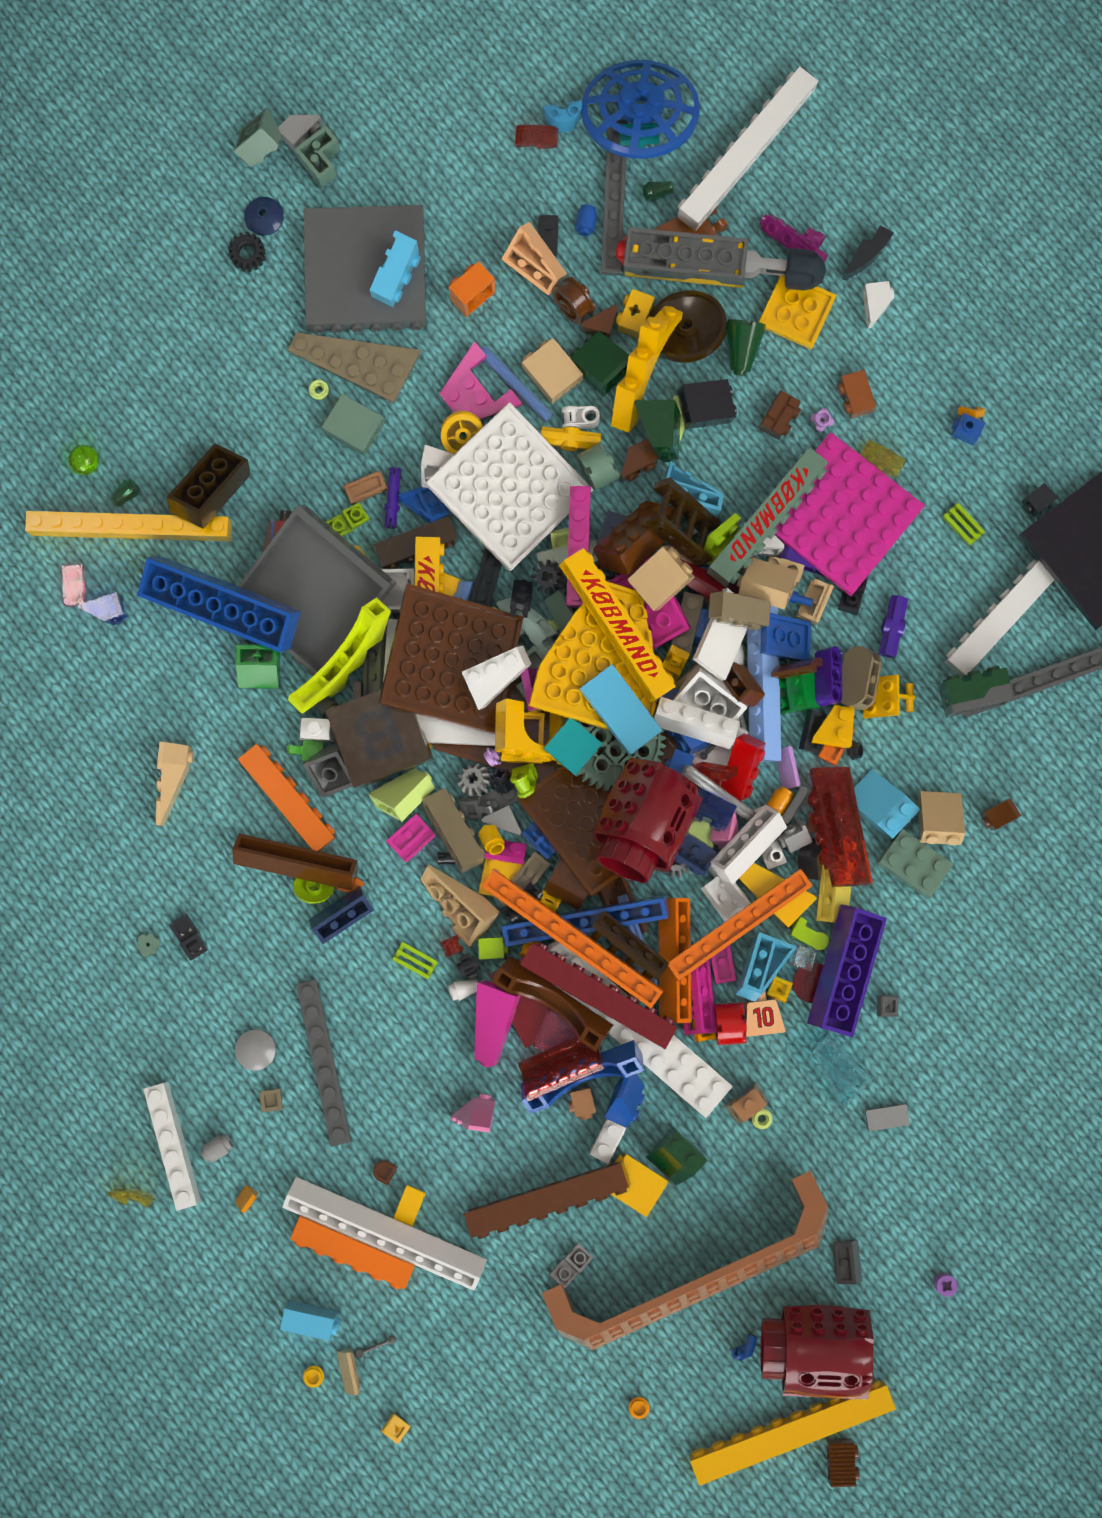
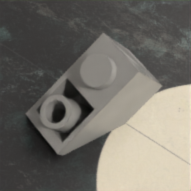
M318 114L290 115L278 127L281 134L280 139L295 152L294 149L320 130L323 123Z

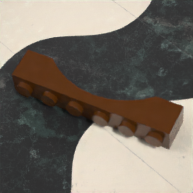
M510 956L501 965L492 981L494 984L509 994L533 999L550 1008L571 1027L579 1041L594 1051L598 1050L614 1026L613 1024L549 981L521 966V963Z

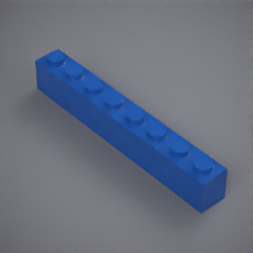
M666 895L558 914L583 933L596 931L592 925L604 910L623 926L667 919L670 915ZM527 919L515 921L514 923L508 922L502 926L506 947L553 939Z

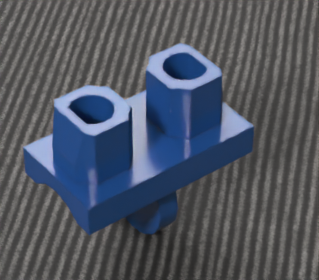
M534 822L521 833L547 860L556 852Z

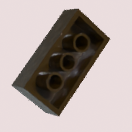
M214 443L167 496L170 512L204 529L251 475L248 459Z

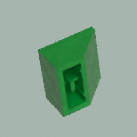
M236 645L238 688L279 689L280 652L263 645Z
M815 672L779 679L780 715L821 708L815 699Z

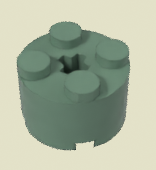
M601 442L576 456L582 472L585 473L586 479L594 491L620 478L617 469L612 467L614 464L610 453L605 454L606 450Z

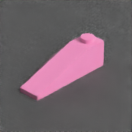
M480 1094L479 1097L475 1096L451 1115L450 1120L456 1121L457 1124H462L461 1126L469 1130L490 1132L496 1099H492V1095Z

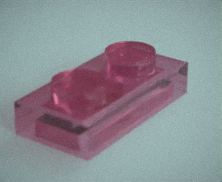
M82 564L62 566L63 605L65 607L84 606V566Z

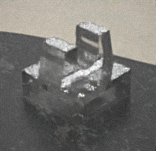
M796 945L797 948L793 953L790 964L807 971H812L817 951Z

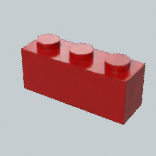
M745 733L735 739L720 786L739 801L749 798L753 792L754 787H752V784L759 774L758 766L765 756L764 748L766 745L765 742Z

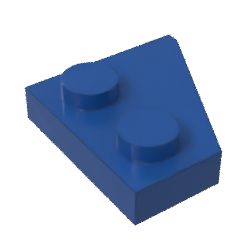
M419 487L398 494L399 502L428 523L449 516L445 504L429 488Z

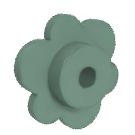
M151 933L148 935L143 934L138 937L139 943L136 948L141 950L142 956L148 957L150 954L157 953L160 940L154 938V935Z

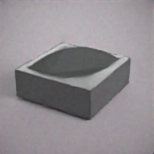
M877 995V1016L898 1017L899 996Z

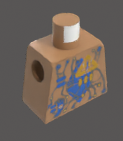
M755 1082L724 1106L736 1123H744L767 1106L768 1099Z

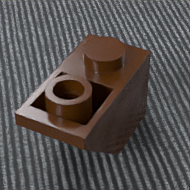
M647 438L629 447L620 479L622 482L626 480L631 482L638 477L639 473L643 471L647 473L656 468L655 465L658 463V458Z

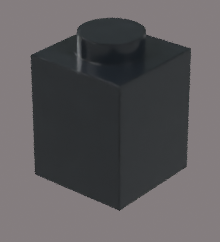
M1044 483L1022 500L1021 503L1025 512L1035 517L1053 503L1057 497Z

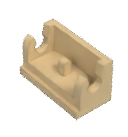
M818 579L811 580L805 597L814 599L812 606L809 607L801 604L796 618L811 622L812 625L816 626L819 623L834 586Z

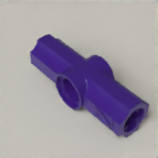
M891 595L887 615L882 623L881 633L883 634L878 655L883 657L896 658L900 637L904 633L906 624L904 618L909 599L904 596Z

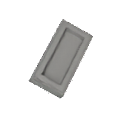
M906 1104L865 1110L868 1131L910 1125Z

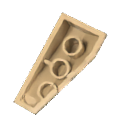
M159 742L157 769H160L161 776L157 780L158 792H161V797L158 796L156 801V825L158 826L165 825L190 769V763L194 762V751L188 745Z
M431 865L426 867L420 880L433 900H438L444 909L441 911L445 917L448 916L454 924L452 927L454 932L471 947L489 929L500 911L485 897Z

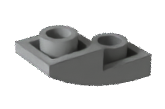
M577 1243L551 1271L549 1276L558 1285L561 1284L566 1289L594 1257Z

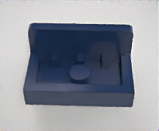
M688 832L674 861L679 864L685 863L689 866V870L696 875L702 874L705 876L711 861L719 851Z

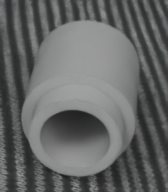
M226 1134L218 1135L202 1145L203 1150L201 1154L207 1162L210 1160L214 1163L230 1153L233 1144Z

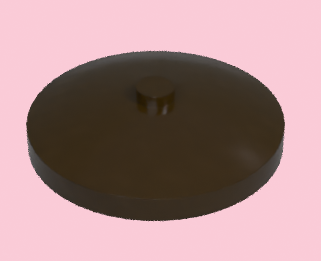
M687 290L673 293L662 299L649 315L650 317H655L664 306H671L683 312L681 321L672 331L660 353V356L674 362H694L711 355L721 345L727 331L726 314L722 305L711 295L700 291Z

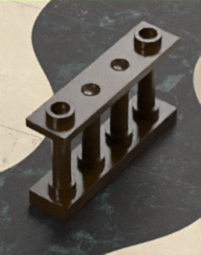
M671 477L655 482L653 489L662 496L658 515L646 519L645 523L696 566L711 562L713 557L704 551L708 532L717 529L721 525V521ZM669 503L675 508L672 523L666 518ZM682 514L688 519L685 533L679 529ZM695 525L700 529L697 544L691 540Z
M605 910L592 925L596 931L590 938L597 942L603 935L612 942L607 950L613 954L618 949L629 956L624 962L629 966L636 962L645 969L641 974L647 979L651 975L658 979L669 965V962ZM616 984V985H617L619 988H621L624 992H626L627 994H630V993L627 992L625 989H623V988L620 987L618 984Z

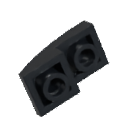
M868 576L852 596L842 591L838 610L854 615L858 614Z

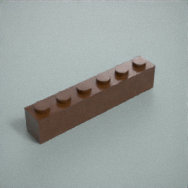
M240 833L232 848L233 864L351 891L357 878L358 860Z

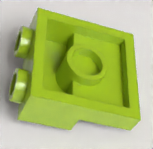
M734 513L708 536L704 551L713 557V560L708 562L710 566L739 532L740 527L738 525L741 517L738 514Z

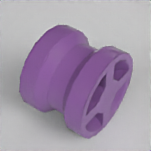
M940 1273L935 1276L933 1285L937 1292L945 1297L956 1293L957 1282L951 1275Z

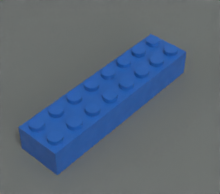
M159 555L147 557L137 594L139 597L278 652L291 649L301 614L300 610Z

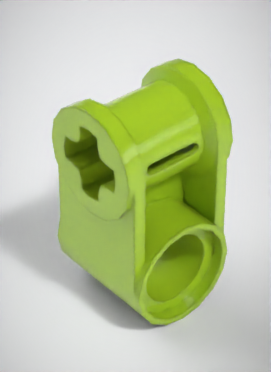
M533 763L512 769L510 778L511 783H514L518 790L517 795L519 798L530 796L535 791L536 781L538 780L537 770Z

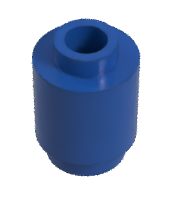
M583 204L578 209L575 230L581 236H589V234L594 233L597 218L594 206Z

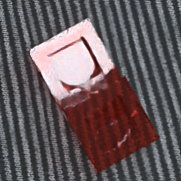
M516 125L515 145L517 147L536 146L538 149L557 148L559 129L545 125Z

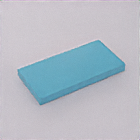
M613 664L579 689L629 756L662 731Z

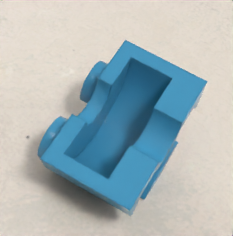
M582 101L568 102V106L565 109H560L557 104L543 106L545 123L551 128L556 129L557 132L573 130L574 126L581 120Z

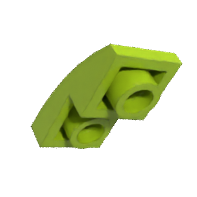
M357 503L343 510L340 515L326 521V523L344 537L368 522L369 517L361 504Z

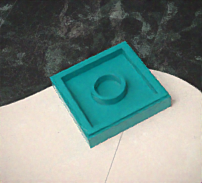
M569 718L545 746L544 750L576 776L600 748L602 743L574 719Z

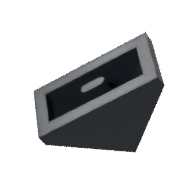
M811 838L812 843L800 848L797 854L798 870L801 869L808 879L820 881L826 840Z

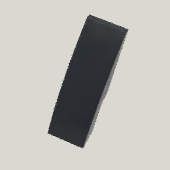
M880 225L871 242L863 239L842 279L846 281L872 264L884 251L894 232Z

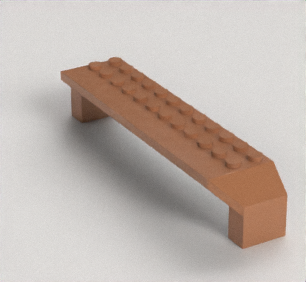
M809 1171L792 1179L793 1190L803 1208L794 1235L602 1323L576 1314L567 1291L560 1284L542 1293L556 1330L563 1337L590 1350H595L820 1247L828 1218V1206L812 1172Z

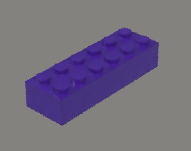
M840 905L807 1024L846 1036H854L887 918L856 907Z

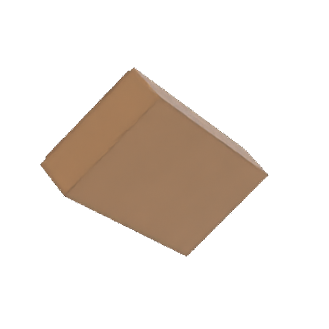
M380 470L343 486L351 505L388 490Z

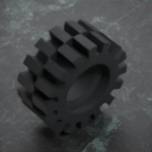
M242 232L239 233L240 237L238 238L235 235L233 237L234 241L230 240V246H228V254L233 265L244 272L245 269L248 272H252V268L257 270V266H262V260L265 261L266 251L261 239L253 233L250 235L249 232H246V235H243ZM242 247H253L254 255L248 259L242 258L240 256Z

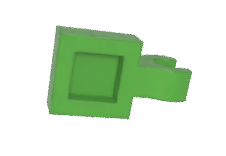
M303 740V746L288 745L287 753L290 755H302V761H306L324 748V742Z

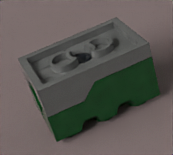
M999 666L987 668L983 673H980L979 670L971 671L964 675L963 678H960L959 674L949 676L938 686L946 718L1006 705L1014 700L1007 668L1000 669Z

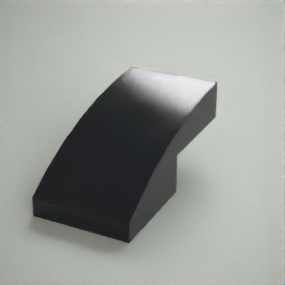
M187 913L169 924L190 961L208 951L204 940Z

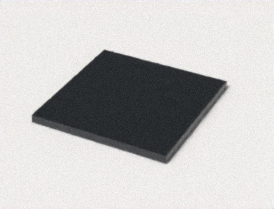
M1102 472L1019 534L1095 630L1102 626Z

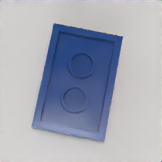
M770 613L769 626L761 627L760 653L793 661L810 659L811 622Z

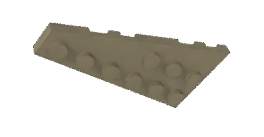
M296 333L288 348L289 353L395 404L421 354V350L304 333Z

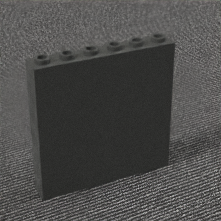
M423 205L304 208L305 314L308 331L321 333L323 330L342 332L343 330L351 329L353 332H360L363 329L381 331L385 328L399 331L402 328L421 330L422 327H427ZM396 230L417 240L421 259L416 268L413 267L411 271L412 277L408 285H404L401 290L403 294L398 303L395 302L394 306L391 307L372 298L370 288L379 267L383 266L387 255H385L387 248L391 250L395 242L393 234Z
M304 504L297 505L238 587L301 611L291 649L286 651L292 655L294 661L303 664L308 668L307 671L314 676L345 641L359 616L361 608L376 597L383 602L397 583Z

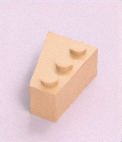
M528 222L520 226L502 260L544 293L550 295L552 288L560 287L567 273L533 225Z

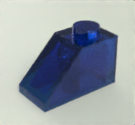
M117 592L78 604L79 609L107 624L118 625L128 618L122 597Z

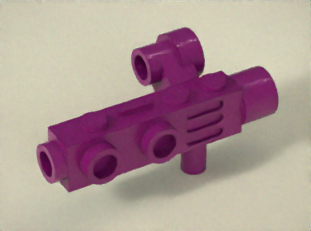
M765 214L759 223L762 226L760 228L762 231L789 250L792 248L811 250L817 253L824 262L826 261L828 255L819 249L826 235L820 231L816 232L811 227L807 229L805 234L798 233L797 230L784 223V220L773 214Z

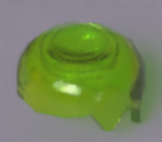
M79 445L74 447L68 456L69 468L76 475H90L99 465L98 453L91 446Z

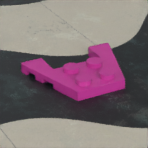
M476 342L472 344L440 392L441 397L453 412L468 411L475 414L480 420L496 415L509 402L516 408L522 406L523 404L512 389L494 402L471 370L487 358Z

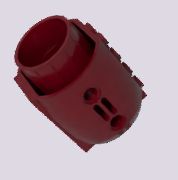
M629 758L607 797L593 832V837L601 844L596 855L597 861L613 873L640 883L648 882L654 869L669 872L703 800L698 795V789L695 784L679 772L664 766L660 762Z
M833 1305L783 1306L781 1319L763 1318L760 1341L761 1377L763 1379L781 1380L782 1396L868 1400L873 1379L874 1341L870 1310Z

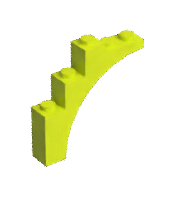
M377 597L361 608L349 635L329 661L304 685L289 695L288 701L300 713H304L327 696L331 698L343 690L349 674L364 664L367 650L382 641L391 611Z

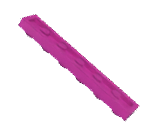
M570 486L568 557L583 548L586 552H589L590 486ZM567 578L566 606L580 607L583 601Z

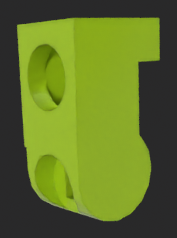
M798 917L788 935L813 949H825L829 944L828 936L823 932H815L806 927L807 920Z

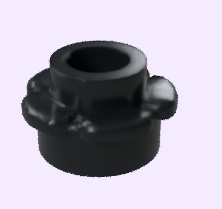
M853 740L852 746L846 749L847 755L850 756L851 760L860 759L863 756V744Z

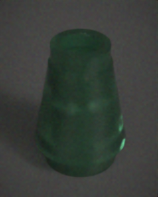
M671 181L647 182V184L643 185V195L646 201L650 200L653 202L673 193Z
M129 478L127 481H123L110 499L119 507L138 496V492L141 489Z

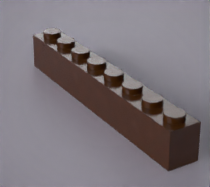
M622 1160L468 1209L464 1213V1217L471 1238L477 1236L478 1239L489 1236V1232L495 1230L500 1233L508 1230L509 1226L517 1224V1227L528 1224V1220L536 1218V1220L545 1219L548 1217V1213L556 1211V1214H561L568 1211L567 1207L574 1205L576 1208L583 1207L588 1204L587 1201L595 1199L598 1202L608 1198V1194L615 1193V1195H621L627 1192V1188L630 1187L631 1183Z

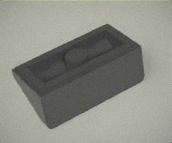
M858 1240L834 1241L837 1284H858L862 1282Z

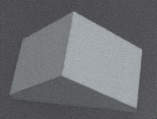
M509 806L482 818L481 822L484 824L495 825L498 829L517 836L521 835V830Z

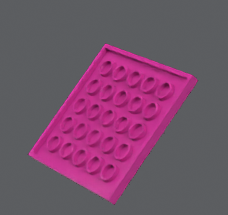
M830 432L815 450L816 453L828 461L825 468L828 471L821 480L817 478L814 481L815 487L808 495L804 493L801 497L803 501L796 510L792 508L789 511L790 517L784 524L779 523L776 527L778 531L775 536L848 595L852 596L925 505Z

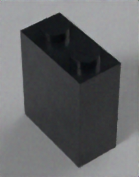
M728 379L683 384L677 390L685 429L729 424L736 418L737 409L733 404V391Z

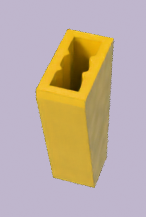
M755 863L738 879L757 899L784 880ZM805 891L773 915L786 928H789L817 898Z

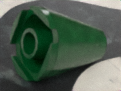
M729 319L727 321L730 370L734 371V375L745 376L746 372L751 371L766 330V324Z

